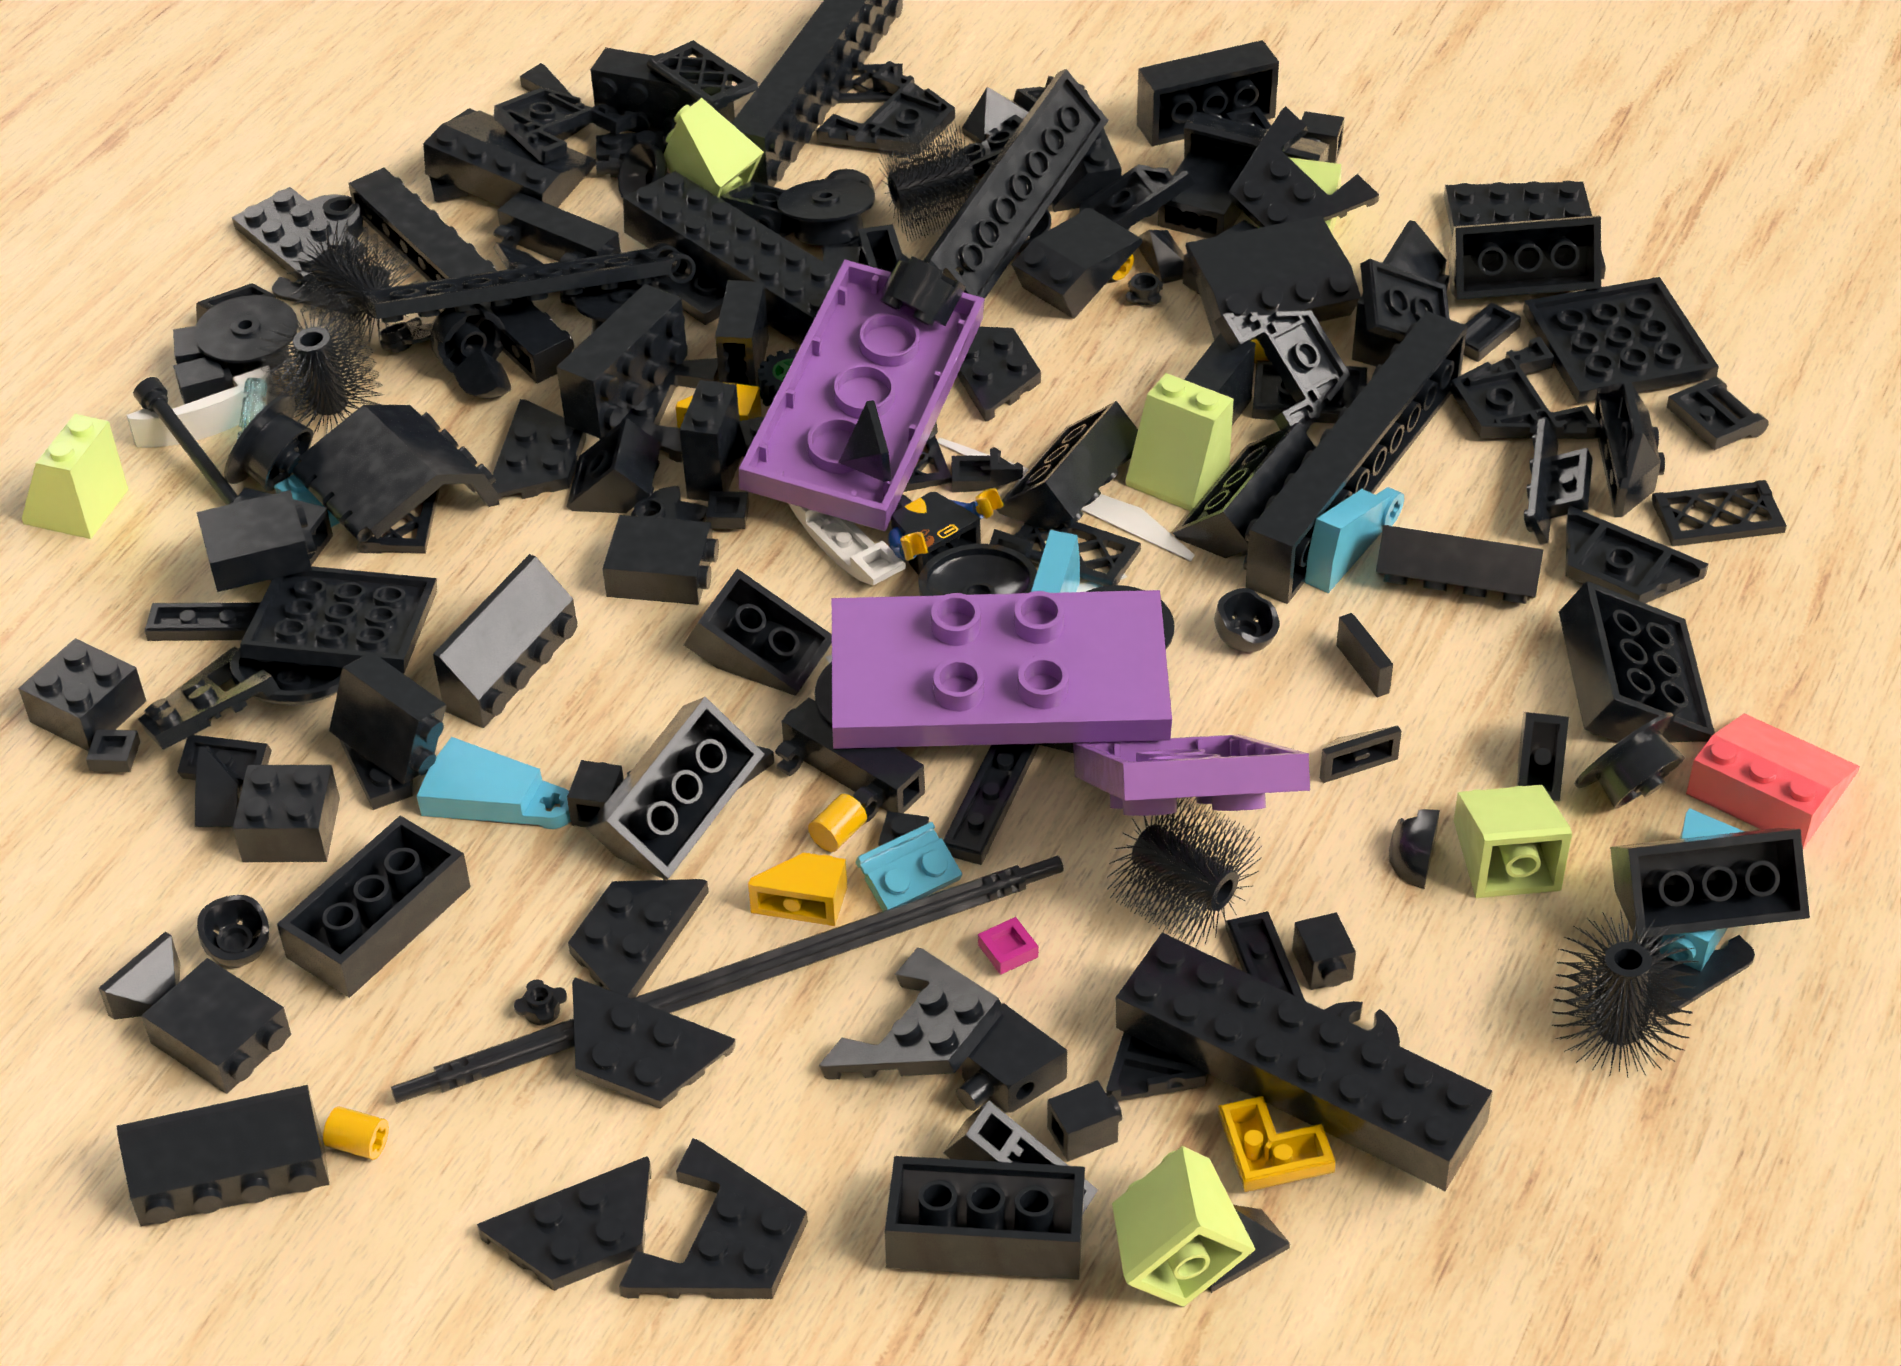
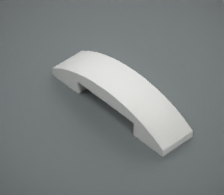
M269 366L263 367L265 369L259 368L233 377L235 387L172 410L195 440L204 439L229 430L257 415L268 403L276 398L273 396L277 395L268 393L273 385L267 383H274L265 381L270 373L262 371H271ZM142 409L127 414L136 447L150 448L179 444L156 412Z
M789 504L800 523L818 546L838 566L854 578L866 584L875 585L906 569V563L898 558L883 540L875 544L853 522Z

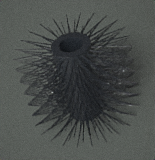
M951 125L949 129L952 139L949 135L948 127L947 129L944 128L946 137H944L943 130H941L942 134L939 136L942 145L939 137L937 142L935 134H931L933 141L931 142L929 137L930 145L928 144V148L925 140L923 144L921 136L917 137L918 143L920 138L923 151L920 143L919 148L917 143L915 148L912 140L914 151L911 142V150L907 143L909 154L906 145L905 151L902 146L903 154L901 147L898 146L900 149L899 154L896 145L897 153L894 149L895 157L892 148L891 154L888 149L889 157L886 152L888 162L885 157L884 164L888 175V193H890L895 205L894 216L895 209L897 208L898 226L900 212L901 225L903 218V222L905 219L907 229L909 224L911 233V225L914 229L913 221L917 230L916 222L920 229L919 222L921 223V219L924 227L925 221L928 226L927 218L929 224L932 221L935 232L936 229L933 223L934 218L937 227L935 216L939 229H941L938 216L941 220L940 212L944 224V216L947 221L946 213L950 221L948 210L951 218L952 213L955 216L953 207L957 214L961 204H964V200H967L970 192L972 193L975 185L977 186L975 178H978L975 177L973 171L975 169H973L968 158L969 148L967 155L965 154V132L963 153L962 138L959 141L958 137V142L956 138L957 127L954 132L955 140Z
M338 219L331 248L327 222V249L324 250L319 237V244L322 250L320 249L321 253L317 250V253L313 252L318 256L317 258L309 255L315 261H308L310 263L298 262L312 266V269L293 270L297 272L312 271V274L293 283L310 279L308 281L310 282L314 278L316 279L291 294L294 295L307 289L303 293L304 295L309 288L313 287L307 293L309 294L307 299L304 298L302 301H296L294 305L309 299L311 301L316 296L313 300L314 303L310 306V309L314 310L315 306L317 309L321 305L319 307L320 313L316 318L322 319L321 316H324L322 314L325 310V312L327 311L326 315L330 312V318L328 319L330 322L332 316L334 317L339 309L340 315H336L333 323L334 321L337 322V320L340 322L344 317L346 318L350 315L342 326L361 319L358 321V326L362 328V326L365 327L368 319L365 332L369 325V340L371 341L375 317L363 306L361 291L392 287L397 283L398 279L402 278L399 276L394 279L399 274H396V272L406 264L402 266L400 264L399 267H397V264L391 270L399 261V259H396L398 256L396 255L395 257L394 255L393 259L387 261L390 249L386 248L385 251L383 250L382 253L379 252L378 254L380 248L378 249L379 242L376 241L375 244L373 243L372 246L370 244L368 247V241L371 237L366 233L365 239L359 242L358 238L360 235L358 236L357 228L355 230V237L353 235L351 242L348 244V236L350 235V233L348 234V222H346L347 226L339 248L342 234L338 241ZM335 235H336L335 249H333L334 240H335ZM372 318H374V320H373V325H372V330H371V322H372ZM376 319V321H377V326H378V332H379V342H380V326H379L380 320H379V319Z
M314 310L313 327L311 324V327L308 328L304 318L306 329H301L298 326L300 332L297 333L295 330H291L296 334L295 336L275 332L289 340H265L278 344L267 347L283 346L286 348L259 349L267 352L283 349L270 352V354H277L273 356L280 355V357L270 358L274 359L270 362L263 361L266 364L277 363L273 366L278 365V367L271 368L273 369L272 371H262L279 376L278 380H273L277 382L267 384L284 389L280 391V394H274L269 391L268 393L278 395L273 396L276 398L283 394L294 393L291 396L296 399L297 406L295 412L300 409H306L305 412L297 415H302L297 422L313 409V412L307 416L309 417L313 414L307 426L315 420L318 414H321L318 425L320 426L322 417L324 425V415H327L328 429L329 416L330 423L331 415H333L338 426L336 413L344 419L346 418L343 416V413H340L342 410L352 414L345 409L346 406L359 409V407L352 403L378 404L362 399L363 397L372 396H355L382 394L374 391L368 392L370 389H364L368 387H360L372 385L366 383L383 385L370 382L374 380L372 378H363V376H367L365 374L372 373L369 371L378 372L372 370V367L360 366L365 364L363 363L364 361H371L365 359H372L358 354L363 352L360 351L361 349H369L363 347L369 346L355 344L356 340H360L357 339L359 338L358 336L344 338L349 336L347 335L349 332H352L350 329L344 333L341 331L336 334L338 330L351 325L348 324L340 328L350 315L344 318V321L329 333L328 331L336 326L334 325L328 330L336 315L324 328H321V324L325 315L324 317L322 316L319 327L318 325L314 327ZM271 340L293 341V343L290 344V343L277 342V341H271ZM360 392H368L367 394H357ZM348 399L357 400V401H364V402H351V401H348Z
M1178 799V802H1177V806H1178L1177 809L1179 808V806H1180L1181 803H1182L1181 801H1180V803H1179V799ZM1185 802L1182 811H1179V815L1175 819L1176 813L1172 815L1166 814L1164 820V815H1161L1160 820L1158 815H1155V824L1152 825V815L1151 825L1149 826L1144 816L1146 829L1143 832L1135 823L1141 833L1139 834L1140 836L1136 839L1127 835L1136 840L1134 846L1126 845L1131 847L1115 848H1133L1132 853L1120 858L1121 860L1131 859L1117 870L1131 860L1133 862L1122 870L1124 872L1108 889L1125 872L1129 871L1126 877L1115 886L1119 888L1132 873L1130 879L1126 882V886L1121 891L1123 893L1127 885L1132 883L1131 888L1121 897L1125 896V898H1128L1132 895L1129 899L1128 907L1134 897L1132 905L1135 903L1136 907L1139 905L1141 909L1146 904H1143L1145 898H1148V895L1152 892L1150 899L1147 901L1148 903L1141 911L1143 916L1148 904L1150 906L1153 903L1151 900L1157 894L1154 904L1147 913H1150L1151 910L1153 911L1154 905L1158 901L1160 904L1153 916H1156L1159 907H1162V904L1166 901L1162 909L1163 911L1158 916L1160 919L1162 913L1164 915L1165 909L1171 903L1170 908L1167 910L1168 913L1162 921H1165L1164 925L1167 923L1169 925L1170 923L1173 924L1171 927L1173 930L1176 923L1178 925L1179 918L1185 913L1182 923L1177 928L1179 932L1183 922L1191 914L1181 935H1184L1187 926H1190V923L1194 920V924L1186 936L1188 938L1190 932L1192 934L1193 928L1200 920L1197 931L1193 936L1194 939L1200 926L1202 929V923L1206 918L1205 926L1199 937L1200 940L1202 934L1204 937L1205 928L1210 916L1212 920L1209 931L1212 922L1214 929V915L1218 911L1217 933L1219 910L1221 909L1226 926L1224 906L1229 903L1234 911L1229 902L1231 898L1235 896L1244 900L1234 895L1236 889L1252 887L1237 886L1239 881L1253 874H1246L1248 876L1239 880L1240 877H1243L1240 875L1247 869L1239 875L1238 872L1248 864L1247 862L1257 851L1246 862H1243L1253 848L1252 846L1247 854L1240 859L1243 852L1246 851L1245 848L1252 840L1251 836L1246 846L1238 854L1241 844L1245 841L1244 839L1249 831L1247 832L1246 830L1241 843L1234 851L1233 849L1238 842L1240 833L1238 837L1236 835L1235 842L1228 849L1232 837L1237 832V828L1235 829L1234 827L1231 838L1223 846L1226 836L1230 833L1231 829L1229 827L1226 835V830L1223 832L1228 825L1227 821L1223 829L1221 827L1220 834L1214 839L1215 833L1222 823L1218 822L1216 830L1214 832L1212 830V834H1209L1216 820L1214 819L1210 827L1211 822L1209 823L1212 817L1210 816L1208 819L1209 815L1205 814V809L1202 820L1198 825L1197 820L1202 816V811L1200 809L1195 820L1194 817L1197 815L1195 814L1197 809L1195 808L1193 812L1195 804L1192 806L1191 802L1188 805L1186 815L1183 817L1182 812L1188 802ZM1192 809L1191 816L1189 820L1185 823V819L1188 818L1186 816ZM1207 817L1206 823H1204L1205 826L1200 831L1201 823ZM1194 818V822L1189 826L1191 819ZM1209 825L1208 831L1204 834L1205 828ZM1224 833L1223 839L1219 842L1220 836ZM1138 882L1136 890L1129 895L1131 889ZM1143 885L1142 890L1137 893L1138 889ZM1146 892L1145 897L1139 902L1141 894ZM1176 906L1173 916L1169 919L1170 921L1166 922L1169 913ZM1180 910L1178 918L1175 919L1176 913Z
M1621 914L1624 942H1622L1621 930V942H1619L1614 924L1615 934L1606 919L1617 941L1616 944H1614L1612 935L1613 944L1610 942L1606 932L1604 935L1600 928H1597L1590 921L1607 940L1609 948L1604 945L1602 940L1601 944L1596 937L1594 939L1581 928L1578 929L1598 944L1603 951L1587 946L1585 943L1582 944L1580 941L1577 942L1574 939L1564 937L1580 944L1593 955L1558 949L1569 952L1585 962H1557L1558 964L1571 966L1580 972L1570 975L1556 974L1558 977L1569 978L1577 982L1578 985L1565 988L1556 986L1554 988L1567 990L1578 997L1567 1000L1554 999V1001L1565 1002L1579 1009L1568 1012L1552 1011V1013L1583 1019L1573 1023L1552 1026H1590L1578 1033L1559 1037L1561 1039L1577 1037L1582 1034L1579 1037L1581 1038L1585 1033L1590 1032L1587 1035L1588 1037L1591 1032L1597 1031L1589 1039L1567 1049H1576L1582 1044L1586 1045L1593 1039L1592 1043L1597 1036H1600L1595 1046L1584 1056L1594 1048L1596 1049L1600 1044L1601 1048L1605 1041H1608L1600 1056L1601 1058L1609 1046L1605 1056L1606 1059L1613 1044L1610 1074L1617 1045H1620V1072L1623 1047L1628 1078L1624 1045H1626L1628 1062V1044L1633 1059L1635 1055L1639 1062L1636 1042L1644 1059L1643 1052L1649 1060L1651 1059L1656 1064L1641 1047L1639 1039L1649 1044L1650 1047L1652 1046L1656 1051L1658 1050L1645 1036L1662 1042L1664 1046L1667 1044L1675 1049L1683 1050L1666 1042L1655 1032L1689 1038L1678 1035L1663 1025L1682 1024L1684 1026H1691L1690 1023H1681L1668 1015L1679 1012L1692 1014L1693 1012L1681 1010L1670 1004V1002L1679 1000L1695 1001V999L1684 998L1671 990L1685 987L1696 989L1697 987L1685 985L1671 978L1683 975L1698 976V974L1667 968L1677 964L1699 961H1659L1671 954L1694 948L1679 949L1667 953L1669 951L1667 950L1664 954L1659 952L1658 955L1651 956L1663 946L1682 937L1675 940L1672 939L1665 944L1662 943L1658 948H1656L1657 944L1649 951L1650 947L1648 950L1646 948L1651 943L1653 944L1665 931L1658 935V932L1647 944L1650 939L1649 937L1645 945L1641 946L1644 937L1650 929L1649 927L1639 942L1643 933L1642 930L1637 943H1635L1637 915L1632 942H1629V917L1627 938L1625 939ZM1659 972H1662V973H1675V974H1658V973H1659ZM1576 1013H1591V1015L1576 1014ZM1632 1043H1634L1637 1055L1631 1045ZM1658 1050L1663 1056H1667L1666 1054Z

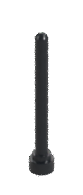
M149 377L141 381L133 391V396L141 407L156 412L223 502L229 505L232 501H235L238 497L237 493L167 403L168 391L161 381L156 377Z

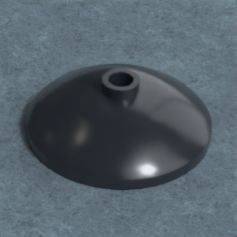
M993 544L962 545L939 553L924 565L919 575L920 596H939L950 593L966 595L1029 593L1032 591L1037 569L1029 558L1008 547Z
M241 648L234 653L230 662L231 677L236 685L262 669L269 673L280 688V691L267 698L261 691L253 697L264 702L280 705H304L336 694L342 673L341 669L331 666L314 665L305 667L289 662L274 661L263 663L256 659L241 658Z

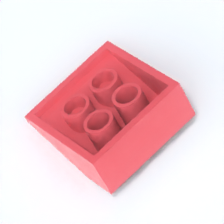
M1744 713L1714 733L1695 757L1686 794L1761 830L1773 828L1801 829L1802 847L1804 849L1854 779L1860 766Z

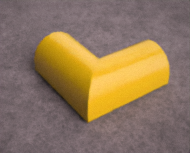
M1263 1096L1218 1106V1114L1245 1192L1335 1172L1336 1162L1322 1124L1276 1134Z

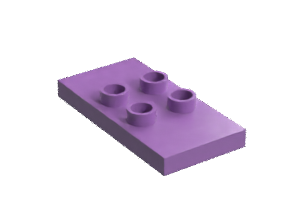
M844 260L739 467V489L886 531L891 516L895 512L983 320L985 298L963 292L946 326L934 322L931 327L912 317L915 310L902 306L900 311L880 301L882 297L880 293L891 272ZM867 401H875L889 451L891 481H880L838 463Z
M1160 590L1062 593L1033 591L1021 594L980 595L950 593L939 596L831 598L833 749L1171 740L1172 711Z
M1239 734L1179 737L1158 741L1073 743L1075 777L1110 793V808L1123 809V815L1150 816L1177 813V798L1197 797L1196 803L1212 804V810L1217 811L1256 810L1266 808L1265 793L1310 791L1309 753Z

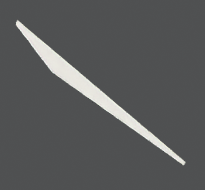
M943 438L937 440L939 444L965 456L989 455ZM1023 467V475L1029 468ZM1101 494L1095 501L1081 509L1189 561L1195 556L1140 507Z

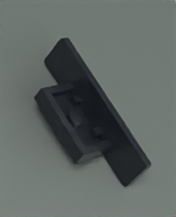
M1547 417L1538 418L1537 433L1532 436L1535 451L1534 458H1531L1529 462L1532 474L1531 483L1527 484L1529 505L1528 509L1524 510L1526 528L1529 532H1534L1540 545L1549 542L1551 518L1567 515L1570 506L1582 511L1588 510L1593 461L1588 448L1557 455L1558 440Z

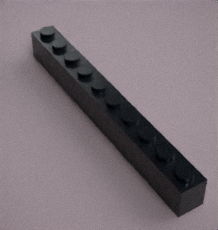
M385 167L348 183L353 204L359 203L363 220L386 240L389 245L394 248L396 247L400 255L406 254L405 260L409 263L412 261L411 265L428 281L497 271L490 260H485L480 256L471 243H466L458 235L454 227L444 223L434 209L430 210L422 202L418 194H413L408 190L399 177L395 178ZM526 296L512 298L513 303L504 306H492L490 302L479 303L492 310L504 324L505 330L502 329L501 342L504 344L502 351L538 384L557 375V366L572 353L574 342L570 334L566 330L562 331L552 321L548 313L540 311L532 301L526 299Z

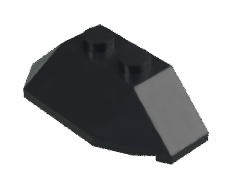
M1619 383L1598 387L1593 411L1594 416L1602 426L1598 443L1614 517H1623L1651 495L1656 489L1658 475H1663L1665 471L1664 453L1658 452V427H1652L1649 411L1632 383Z

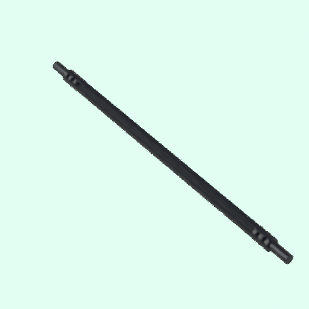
M1057 855L1023 868L1015 865L631 999L667 1013H673L1023 891L1029 883L1063 872V863ZM574 1018L434 1066V1072L391 1086L394 1100L398 1104L438 1089L443 1093L575 1047Z

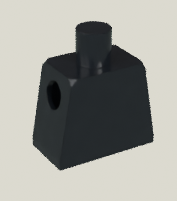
M1002 1003L1004 1012L962 1064V1078L965 1083L956 1090L957 1098L970 1111H975L986 1100H990L1004 1112L1013 1113L1067 1078V1049L1005 1003Z

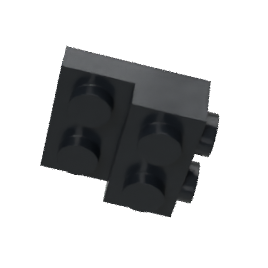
M750 181L720 196V199L783 238L794 232L795 219L785 216L777 207L779 196L786 190Z

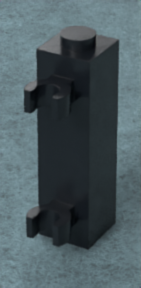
M517 193L497 210L500 226L493 232L494 236L503 239L501 244L515 249L519 245L558 262L621 253L618 232L523 193Z
M808 697L796 709H791L781 721L783 742L776 748L775 754L783 758V760L776 765L777 769L791 776L797 772L803 761L855 792L852 797L865 809L867 814L866 822H869L877 814L880 807L886 811L904 813L925 794L924 765L894 747L833 749L832 726L821 716L816 701Z

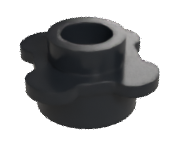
M1138 273L1129 280L1128 287L1130 292L1126 294L1128 302L1140 305H1155L1161 302L1159 291L1163 289V283L1159 281L1157 276L1151 273Z
M542 980L530 981L526 985L527 991L523 997L514 1002L515 1012L518 1015H525L526 1019L533 1024H549L559 1016L560 1004L567 1000L566 990L562 987L552 988L544 984Z

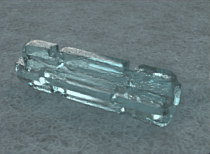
M247 378L245 381L244 393L247 394V397H244L242 400L239 427L242 428V431L238 432L237 440L251 420L265 407V402L262 401V398L266 397L267 382L263 379Z

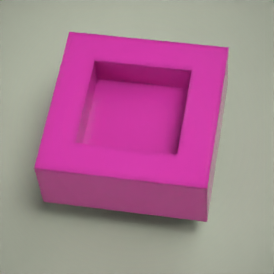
M1017 917L978 934V946L1000 975L1039 957V946Z

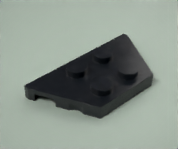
M1138 164L1080 204L1079 213L1091 208L1129 230L1131 226L1143 218L1154 215L1161 206L1195 183L1187 171H1182L1178 176L1171 175L1168 168H1150V166Z
M980 326L957 374L985 422L995 417V409L1002 404L1012 405L1020 399L1023 393L1031 391L1041 383V371L1014 328Z
M520 399L493 472L496 482L492 486L500 497L521 493L522 499L535 497L543 492L569 489L579 456L586 441V433L565 425L564 417L526 399ZM499 500L496 501L492 506L500 505Z
M1572 506L1568 509L1566 519L1565 576L1583 584L1589 581L1646 604L1702 580L1707 574L1709 564Z
M703 879L612 881L569 940L570 954L582 967H586L590 971L591 978L598 986H604L607 990L628 998L637 997L709 893L708 881Z
M575 977L572 982L576 1076L661 1109L678 1095L682 1087L691 1085L705 1074V1069L723 1055L727 1057L734 1051L736 1045L735 1038Z
M1123 1032L1106 1088L1107 1096L1113 1095L1117 1101L1201 1088L1206 1086L1209 1074Z
M648 1156L478 1223L477 1227L481 1240L487 1244L492 1241L508 1252L509 1260L522 1269L533 1271L539 1281L554 1291L631 1260L636 1251L644 1253L645 1221L647 1220L649 1206L648 1188L649 1179H651L652 1175L650 1160Z

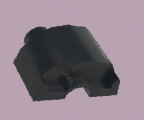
M901 253L880 293L882 295L880 301L900 311L902 306L915 310L912 317L932 327L934 322L946 326L966 287L961 282L942 275V270L913 256L909 259Z

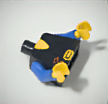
M991 488L979 493L975 498L976 501L971 503L950 500L937 492H929L915 501H911L907 496L902 495L895 512L891 516V531L888 534L889 547L898 558L907 561L916 573L920 575L924 565L939 553L962 545L981 544L980 519H988L993 515V510L1004 507L997 489Z

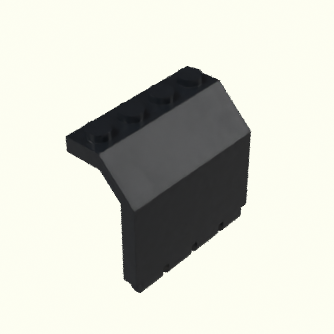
M363 404L299 457L301 462L293 469V475L309 489L324 507H327V510L359 542H366L373 535L378 539L443 484H465L473 493L477 492L488 507L500 499V496L492 486L496 482L492 473L482 463L476 467L477 461L464 446L457 449L459 447L458 443L446 429L439 432L441 428L429 413L425 412L421 415L411 405Z

